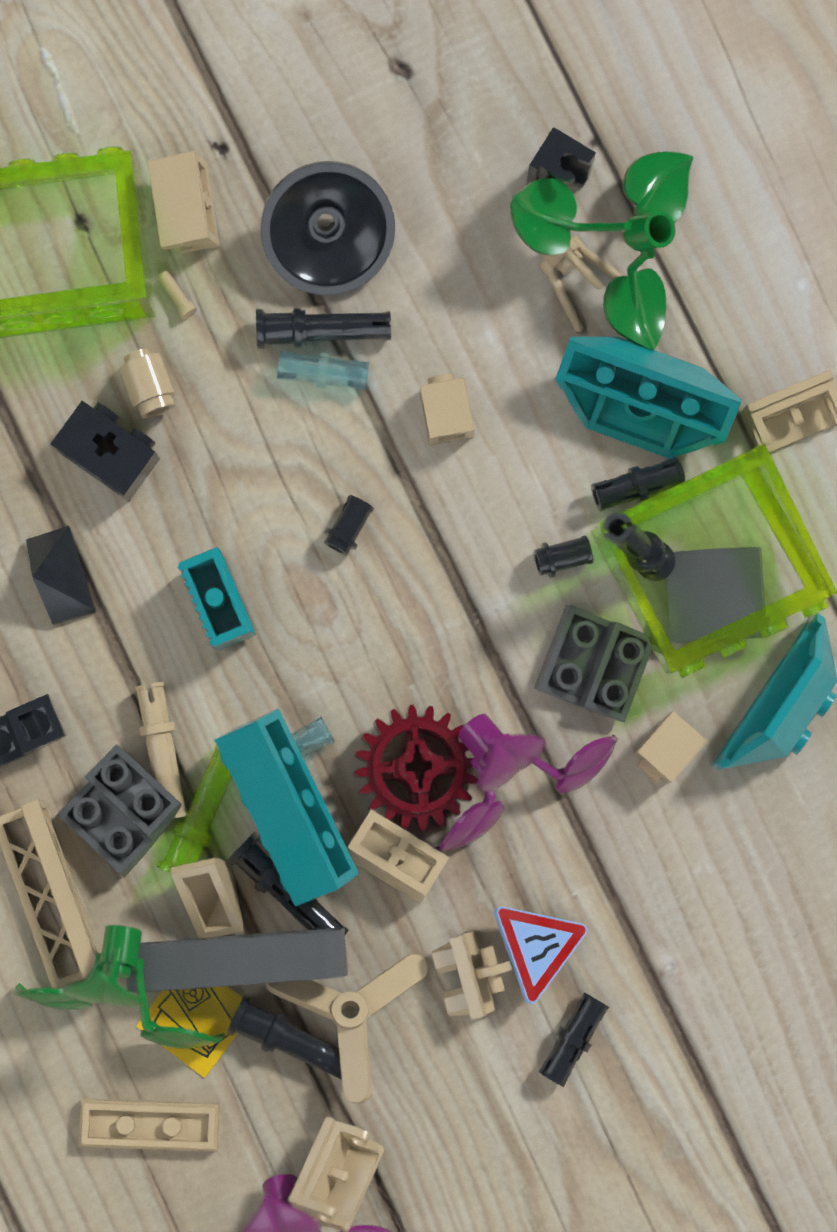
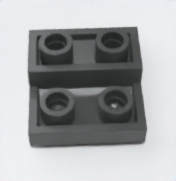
M761 547L674 552L675 566L672 573L666 578L670 643L711 640L729 641L767 637Z
M565 605L534 689L625 723L656 638L619 622L608 621L575 606Z
M116 744L85 776L89 782L57 815L125 878L165 831L182 804Z

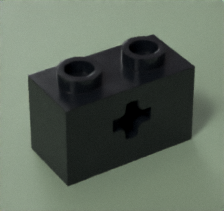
M81 401L50 445L62 456L130 502L160 460L157 453L152 449L156 442L135 427L128 433L115 424L119 416L103 404L97 402L94 407H91L84 401ZM114 440L118 451L115 455L109 452L103 455L102 450L98 447L100 443L105 441L110 444Z

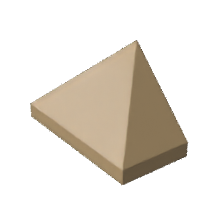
M212 858L171 868L170 874L198 938L221 937L243 932V920L232 865L225 860Z

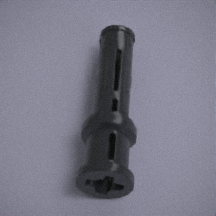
M294 308L292 313H265L263 309H256L257 349H264L266 344H293L295 348H302V346L306 345V341L391 340L390 311H385V313L305 314V310H301V308Z
M614 513L606 518L603 530H606L607 533H604V536L624 552L626 562L634 570H637L640 575L650 581H660L672 573L675 566V554L655 533L642 531L623 513Z
M255 831L226 860L230 865L236 864L255 882L254 888L258 892L261 891L264 894L268 891L307 930L344 928L345 935L348 933L349 929L332 916L316 898L294 906L289 893L281 884L280 875L269 852L258 841L259 835Z
M243 996L228 1027L227 1034L231 1036L235 1033L243 1035L261 1044V1050L267 1053L268 1051L274 1052L276 1048L342 1080L338 1047L287 1024L288 1018L285 1017V1014L280 1012L276 1015L250 1004V998Z

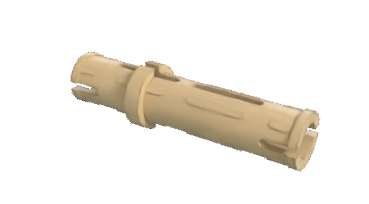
M164 681L151 683L154 697L153 703L150 700L147 684L135 686L143 721V727H139L140 736H145L152 777L182 804L175 818L188 816L171 732L176 730L174 721H169Z

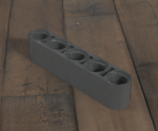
M344 928L140 943L138 958L144 959L143 976L146 992L329 979L348 975ZM131 970L130 978H126L127 990L137 992L134 971Z

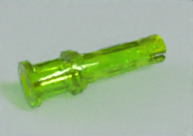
M217 745L214 747L215 750L183 823L178 822L177 825H174L172 832L175 836L164 860L158 861L157 868L171 873L172 867L198 862L204 847H209L212 842L210 840L211 835L207 833L232 778L228 768L225 765L221 766L223 762Z

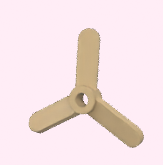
M407 955L355 992L340 993L312 980L266 983V988L270 993L333 1020L338 1032L344 1096L352 1103L362 1104L372 1094L366 1029L368 1019L372 1014L421 981L427 974L428 965L426 960L420 955ZM347 1007H355L359 1013L354 1018H346L342 1015V1011Z

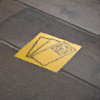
M228 986L163 990L150 1006L149 1015L153 1022L162 1027H181L210 1036L225 1032L223 1041L204 1047L178 1049L161 1045L203 1078H206L238 1034L235 1033L231 1036L226 1032L243 997ZM140 1020L136 1027L140 1030H144L142 1027V1021Z

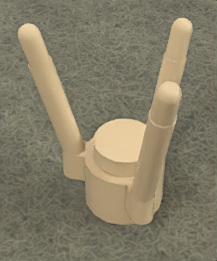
M576 235L574 237L571 236L570 246L564 253L557 255L540 254L544 260L539 267L549 278L574 330L577 333H581L583 326L557 271L560 270L563 275H566L576 268L597 290L603 288V283L582 261L583 258L611 279L623 275L587 248Z

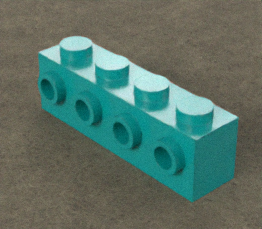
M279 708L242 724L214 740L220 751V758L228 768L240 792L242 804L249 811L260 833L261 843L269 852L280 875L281 884L289 893L294 906L338 890L359 874Z

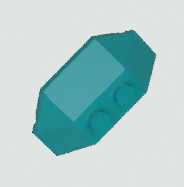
M570 337L555 381L560 389H563L570 405L585 428L668 459L700 450L712 444L725 443L742 402L741 398L704 368L656 350L646 349L621 337Z
M818 612L810 616L711 765L721 770L787 757L791 751L797 755L805 746L812 734L811 731L806 729L815 714L823 717L837 697L831 691L837 683V674L824 616Z

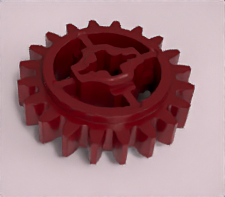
M414 704L409 705L406 711V719H402L398 711L392 709L389 712L390 726L377 718L373 725L379 735L376 737L372 734L364 733L361 737L362 741L370 747V751L360 750L356 751L354 755L358 760L365 762L366 767L355 770L353 776L366 778L368 781L358 791V794L367 795L372 793L375 796L368 810H376L380 806L385 807L386 810L383 817L391 820L395 815H399V826L404 830L409 826L411 818L416 820L419 831L426 830L428 817H431L438 827L445 824L443 810L454 817L460 815V809L455 800L470 802L472 796L464 790V785L472 786L478 784V778L467 773V769L473 768L470 763L473 758L466 757L465 753L469 750L458 738V734L464 725L450 730L448 728L451 718L450 713H446L439 721H435L433 719V706H428L423 716L418 717ZM422 733L437 739L445 747L449 756L443 757L432 753L427 748ZM404 734L405 745L401 757L390 762H381V757L387 744L393 738ZM414 754L415 757H418L419 764H426L428 768L427 771L420 775L419 782L415 778L414 772H407L405 766L413 761ZM442 774H452L450 784L445 793L438 800L429 803L428 791H430V784L433 778ZM391 779L403 784L407 789L408 795L411 797V804L395 797L388 790L383 780Z

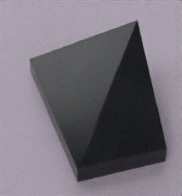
M70 526L26 539L32 578L52 624L56 625L96 612Z

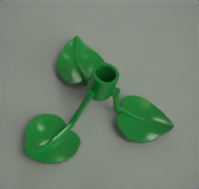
M663 151L641 156L632 162L624 175L623 192L626 198L637 206L634 209L635 216H632L625 222H572L577 212L576 199L570 188L557 179L542 178L533 181L514 194L510 203L513 226L525 245L539 254L557 255L564 253L570 246L571 231L623 232L626 244L633 250L640 251L641 254L627 267L628 276H617L607 285L603 298L604 314L609 325L619 335L646 349H656L665 322L666 291L662 279L655 270L647 268L637 271V269L647 259L655 257L654 249L666 247L673 241L675 237L674 223L683 214L687 203L689 173L693 157L684 153Z
M105 926L101 953H96L94 966L86 980L66 985L63 989H26L19 983L14 991L15 995L24 999L35 1001L46 1007L62 1010L88 1009L92 1007L93 1003H110L114 1006L128 1008L139 1007L142 1027L144 1029L141 1030L140 1036L153 1043L171 1048L191 1049L219 1043L225 1037V1032L210 1036L181 1027H162L150 1019L143 976L144 959L138 958L142 931L129 926ZM131 970H133L138 997L119 985L117 978H130Z

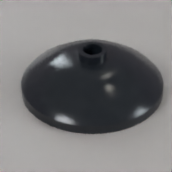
M338 161L314 162L295 169L274 187L266 200L261 216V240L270 264L286 282L308 293L318 295L341 294L352 291L367 283L380 271L387 261L395 239L394 212L383 188L365 171L356 166ZM321 215H331L333 217L332 223L327 227L319 226L317 220Z

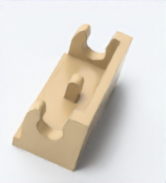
M195 151L147 161L160 247L163 250L174 249L175 254L220 247L207 161Z
M830 370L745 406L741 413L760 456L769 454L837 425V387Z
M372 809L347 847L356 865L419 904L424 900L449 859L445 854Z
M326 1117L288 1201L293 1207L315 1218L320 1225L348 1232L385 1148L381 1143L367 1139L370 1134L368 1131Z

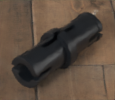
M673 457L662 463L641 469L638 466L631 467L626 474L591 484V491L595 504L601 512L633 500H637L639 503L649 499V495L668 488L684 485L686 480L679 459Z
M584 992L565 1027L560 1026L556 1035L559 1038L538 1072L564 1087L583 1052L588 1053L592 1044L589 1041L610 1007Z

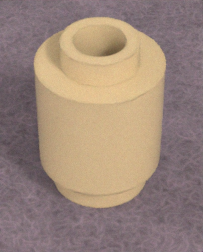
M144 348L124 357L125 363L118 370L133 409L139 410L142 419L155 417L173 409L175 403L172 397L175 395V391L160 353H150L148 348Z

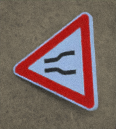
M503 906L498 907L494 911V916L524 1001L528 1004L536 1003L587 934V927L577 922Z

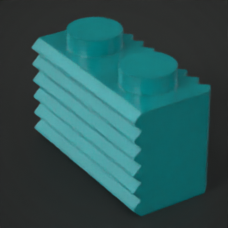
M219 547L212 548L179 563L177 569L182 573L181 577L185 581L186 588L189 590L188 594L192 598V603L196 606L195 611L200 615L199 620L203 623L202 628L207 632L206 637L210 640L209 644L214 649L220 651L256 635Z

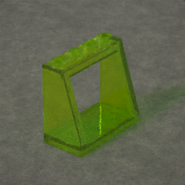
M105 147L99 149L97 155L79 157L77 153H61L53 156V161L35 163L33 159H17L9 162V167L0 168V190L115 174L126 282L0 299V338L156 317L136 162L131 150L123 151L121 147Z
M765 443L620 513L626 514L633 523L641 527L742 478L804 588L675 650L623 551L604 536V533H607L606 530H603L604 521L598 523L591 530L600 552L666 675L678 671L681 678L686 677L706 667L703 660L704 657L717 651L720 652L722 658L736 653L747 647L744 638L758 631L761 632L763 638L773 635L789 627L785 618L799 611L802 612L804 618L810 617L830 607L826 598L837 594L836 587Z

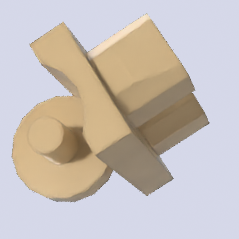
M476 930L449 939V943L432 951L435 968L439 974L458 970L462 987L444 992V1001L449 1016L470 1014V1018L473 1020L498 1010L493 994L505 990L501 973L513 969L510 960L497 962L493 946L481 949Z

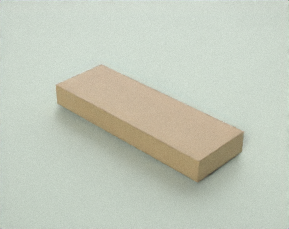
M83 1098L80 1106L79 1147L217 1152L220 1103Z

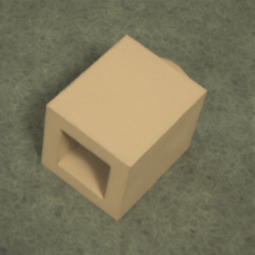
M451 373L428 378V384L420 385V397L429 445L473 438L474 425L465 378L454 379V375Z
M672 711L633 753L641 760L636 766L656 784L660 779H663L666 783H671L708 741L676 712Z

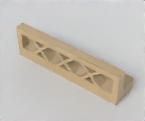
M37 799L21 805L20 809L0 816V845L52 988L60 989L66 985L88 978L95 963L96 953H100L45 800ZM25 817L32 837L27 850L11 843L6 824ZM15 851L25 855L20 865ZM31 858L41 862L48 882L43 892L27 886L23 876ZM30 893L40 898L36 908ZM46 901L55 904L58 908L63 922L59 935L42 928L39 915ZM46 937L56 941L52 950L49 948ZM61 944L72 948L80 971L60 978L54 961Z

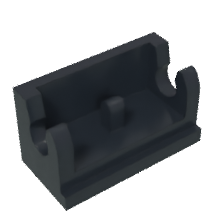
M553 127L529 165L526 186L542 178H552L584 187L590 178L596 152Z

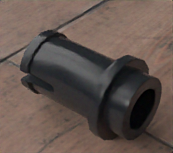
M348 495L347 501L331 529L326 528L324 533L327 537L324 543L343 555H348L351 549L356 550L358 545L355 541L374 508L362 499Z
M586 535L550 546L547 542L541 543V548L534 550V559L539 575L548 574L550 578L555 577L557 571L584 564H593L594 561L592 548Z

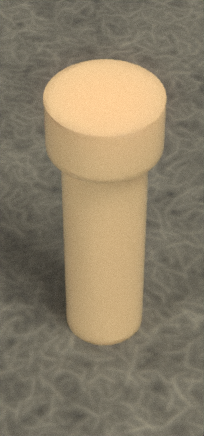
M164 271L159 274L157 279L178 308L177 312L180 317L186 319L193 315L197 310L191 301H188L170 273Z

